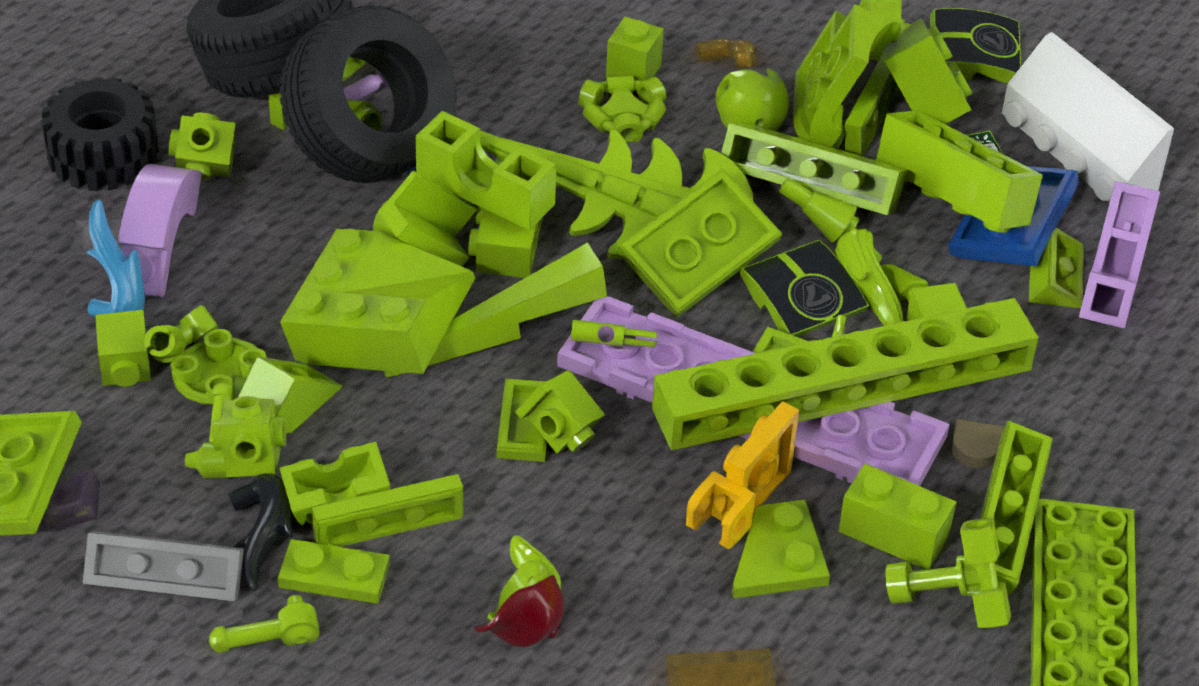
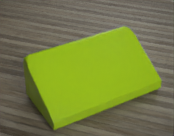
M1058 228L1053 231L1038 264L1030 266L1029 302L1081 308L1083 302V243Z

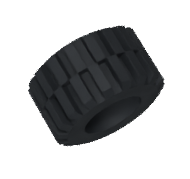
M93 77V80L90 81L82 79L75 81V85L71 87L64 86L59 89V95H52L47 100V106L43 107L41 113L47 160L51 171H56L58 179L65 182L70 178L71 186L80 189L83 183L88 184L89 191H98L99 185H107L109 191L118 189L117 183L124 181L127 186L133 184L135 174H139L144 166L156 163V153H159L155 111L153 102L149 101V95L144 90H138V86L131 82L122 83V79L111 78L110 80H103V77Z

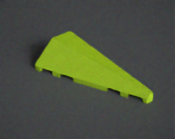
M587 242L454 318L428 366L520 339L519 323L607 297L603 266L589 243ZM384 371L386 378L404 373Z

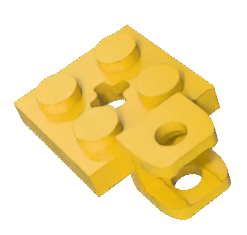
M782 401L769 416L764 414L758 419L751 436L742 446L736 444L729 451L723 464L726 477L712 471L689 499L686 513L687 527L697 530L712 515L721 520V526H723L719 545L730 549L752 527L753 514L756 507L762 505L791 473L799 409Z

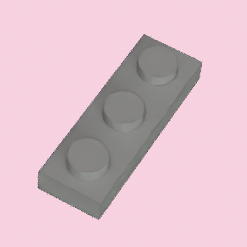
M91 531L88 532L83 584L236 601L240 590L244 548Z

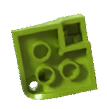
M862 0L859 5L854 4L847 16L837 11L834 12L795 72L793 123L799 138L836 149L840 146L845 136V127L842 125L843 106L841 103L869 63V56L872 53L881 56L889 42L895 43L901 36L905 25V20L901 18L902 0Z

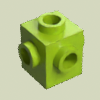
M195 113L193 117L182 115L180 130L172 129L169 156H175L178 168L194 169L202 173L201 180H209L211 175L230 177L237 139L236 123L220 121L218 116L209 113Z
M242 396L233 401H224L220 420L213 421L212 439L215 451L222 450L226 478L257 476L264 473L276 475L281 452L280 447L286 446V423L284 417H276L274 398L259 399L255 396Z

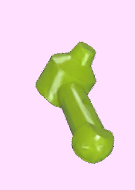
M227 382L217 383L213 387L214 399L209 442H204L197 451L185 454V467L197 469L204 479H229L226 478L222 450L215 451L212 439L213 421L220 420L224 401L234 400V386Z
M292 595L287 599V606L278 613V618L225 628V626L215 627L210 633L209 644L215 652L223 653L228 652L230 648L281 639L288 646L314 642L320 633L317 613L314 606L303 602L301 596Z

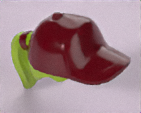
M515 535L510 541V556L518 570L504 586L500 594L497 610L488 614L487 618L491 622L476 625L474 628L476 632L491 631L510 645L529 647L547 637H556L557 628L564 613V600L561 593L560 576L553 564L529 542L519 535Z

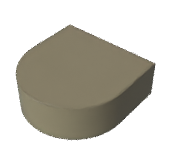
M956 419L951 446L954 457L961 464L971 468H986L993 465L1003 426Z

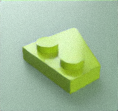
M805 499L758 505L733 582V597L742 598L829 586L830 574Z

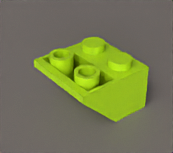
M920 18L902 32L897 42L887 45L882 53V57L912 111L918 110L943 124H947L972 110L966 97L973 93L956 62L947 65L945 62L953 56L936 25L927 29L924 21Z

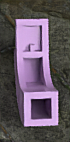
M148 164L142 168L133 183L124 209L118 243L122 244L121 250L127 257L134 250L138 252L146 296L163 298L165 295L173 243L179 223L183 216L194 217L202 175L197 170Z
M1115 181L1079 318L1125 329L1160 191Z

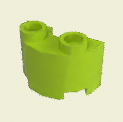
M376 442L342 450L338 460L331 464L322 465L318 464L314 459H306L279 468L292 513L301 525L305 521L313 523L312 507L390 490V482Z

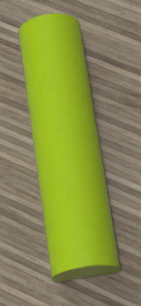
M1009 420L1002 430L980 519H994L1000 550L997 561H994L997 580L1006 583L1008 595L1013 593L1019 584L1053 440L1052 437Z

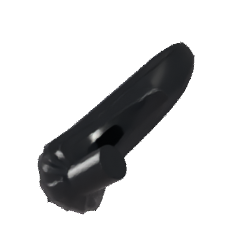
M267 473L257 475L250 484L228 493L235 511L256 502L261 504L259 516L254 527L246 537L233 546L244 548L243 575L247 585L253 592L257 591L259 571L272 545L281 535L293 537L294 514L291 510L283 479L277 475Z

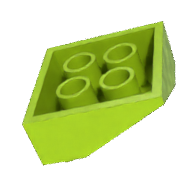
M336 229L280 323L296 361L319 366L424 374L471 288L475 276L473 271L379 231Z

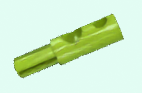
M573 319L571 341L623 347V344L654 348L657 344V341L624 338V335L658 338L655 331L625 328V325ZM603 326H609L614 331V338L609 342H603L598 337V331Z

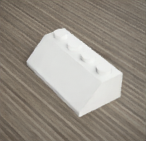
M1053 32L1047 34L1007 84L1002 114L1011 126L1019 127L1034 140L1040 150L1048 151L1063 163L1065 169L1077 171L1078 177L1092 187L1097 197L1103 201L1110 202L1115 181L1158 191L1174 128Z

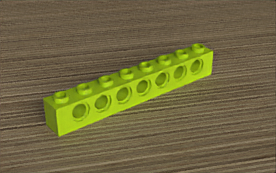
M1015 298L989 302L970 308L942 312L919 319L900 321L891 325L854 331L849 334L812 340L798 345L765 350L756 354L719 360L714 363L654 375L652 410L672 451L752 433L758 419L764 414L769 416L782 401L799 409L798 422L1031 371L1039 337Z

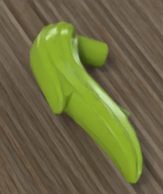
M852 228L846 231L837 242L835 250L837 258L852 276L883 326L903 321L898 297L879 264L882 256L873 247L872 232L866 228Z

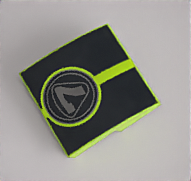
M942 8L934 9L931 12L930 28L936 25L953 56L945 62L947 65L956 62L965 80L970 81L977 72L1002 83H1009L1020 69L1019 21L991 12L973 9Z
M816 240L743 267L739 271L759 308L767 307L778 330L795 337L836 323L837 315H844L846 318L865 312L869 307L852 276L836 255L821 240Z

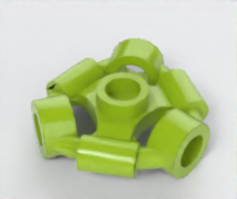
M633 75L606 76V81L603 82L586 80L581 88L578 104L579 107L584 108L583 116L600 132L617 130L626 142H639L643 132L654 130L665 114L666 106L664 102L667 96L662 82L654 76L643 81L634 80ZM634 90H637V95L640 100L635 98V96L632 94ZM605 91L607 94H612L611 99L606 104L599 106Z

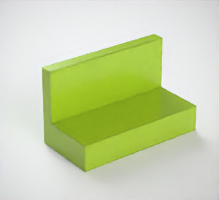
M412 171L378 213L394 235L407 244L461 267L470 258L455 236L477 211L476 207L419 173Z

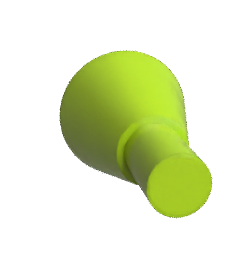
M787 177L779 189L781 194L802 207L801 210L831 243H834L846 231L855 228L858 224L859 218L854 215L857 209L856 205L815 191L811 192L790 177Z

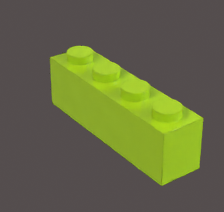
M918 110L886 113L876 160L908 169L905 182H912L921 187V192L929 197L940 198L951 203L952 209L958 213L973 215L984 221L983 226L989 230L1005 233L1009 232L1010 228L1029 226L1031 224L1042 174Z
M741 121L729 123L721 154L732 160L746 175L781 185L787 177H790L811 192L815 191L884 215H889L896 211L908 171L906 168Z

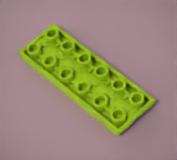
M1038 499L1033 520L1031 686H1138L1134 509Z

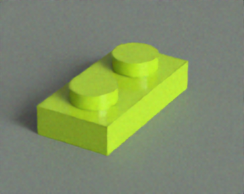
M291 539L278 576V587L378 604L390 566V555Z

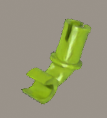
M200 305L180 320L179 325H161L151 328L144 338V345L146 349L148 348L150 355L157 361L171 363L175 357L183 355L185 348L194 342L196 344L204 338L207 332L218 329V324L204 306Z

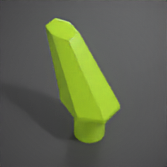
M893 264L881 265L901 301L908 300L909 303L911 289L929 286L926 280Z

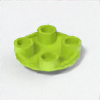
M214 329L204 335V341L186 349L183 355H179L171 361V373L176 389L187 399L201 404L213 405L214 385L220 382L230 383L234 386V399L238 398L257 357L267 358L262 349L257 348L254 344L238 338H232V334L228 330Z

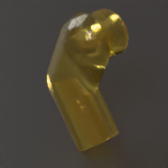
M720 38L700 41L695 44V53L700 63L734 58V64L738 69L754 67L757 64V57L755 55L757 48L749 40Z

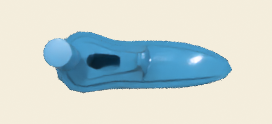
M98 199L92 204L89 214V232L93 242V249L88 250L87 253L96 258L104 267L112 286L111 302L98 298L91 299L88 305V314L95 317L97 314L144 310L145 292L138 252L136 250L132 251L129 257L123 253L109 228L103 203Z

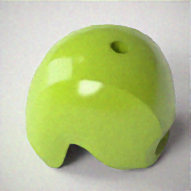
M767 68L768 76H764L756 71L745 69L731 72L723 78L717 88L715 101L721 121L727 129L729 123L740 121L777 131L788 115L789 96L782 78L776 71Z

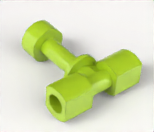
M993 518L963 522L960 534L964 555L957 556L956 566L912 571L908 561L886 565V587L891 604L914 602L915 591L959 587L962 596L972 595L978 628H993L1009 624L1011 611L1006 583L997 580L994 563L998 559L1000 550Z

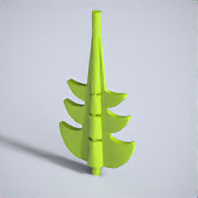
M480 130V143L483 150L501 159H505L519 146L556 163V186L584 199L583 210L570 226L569 234L571 236L587 235L598 231L610 221L614 214L621 217L623 220V232L619 239L608 249L607 256L610 259H623L617 252L618 246L722 168L753 201V192L745 174L732 160L711 148H705L703 152L704 169L701 179L694 186L688 188L682 186V170L679 159L672 149L659 138H654L652 141V160L650 165L641 174L631 172V151L625 139L617 130L610 131L608 149L599 164L501 138Z

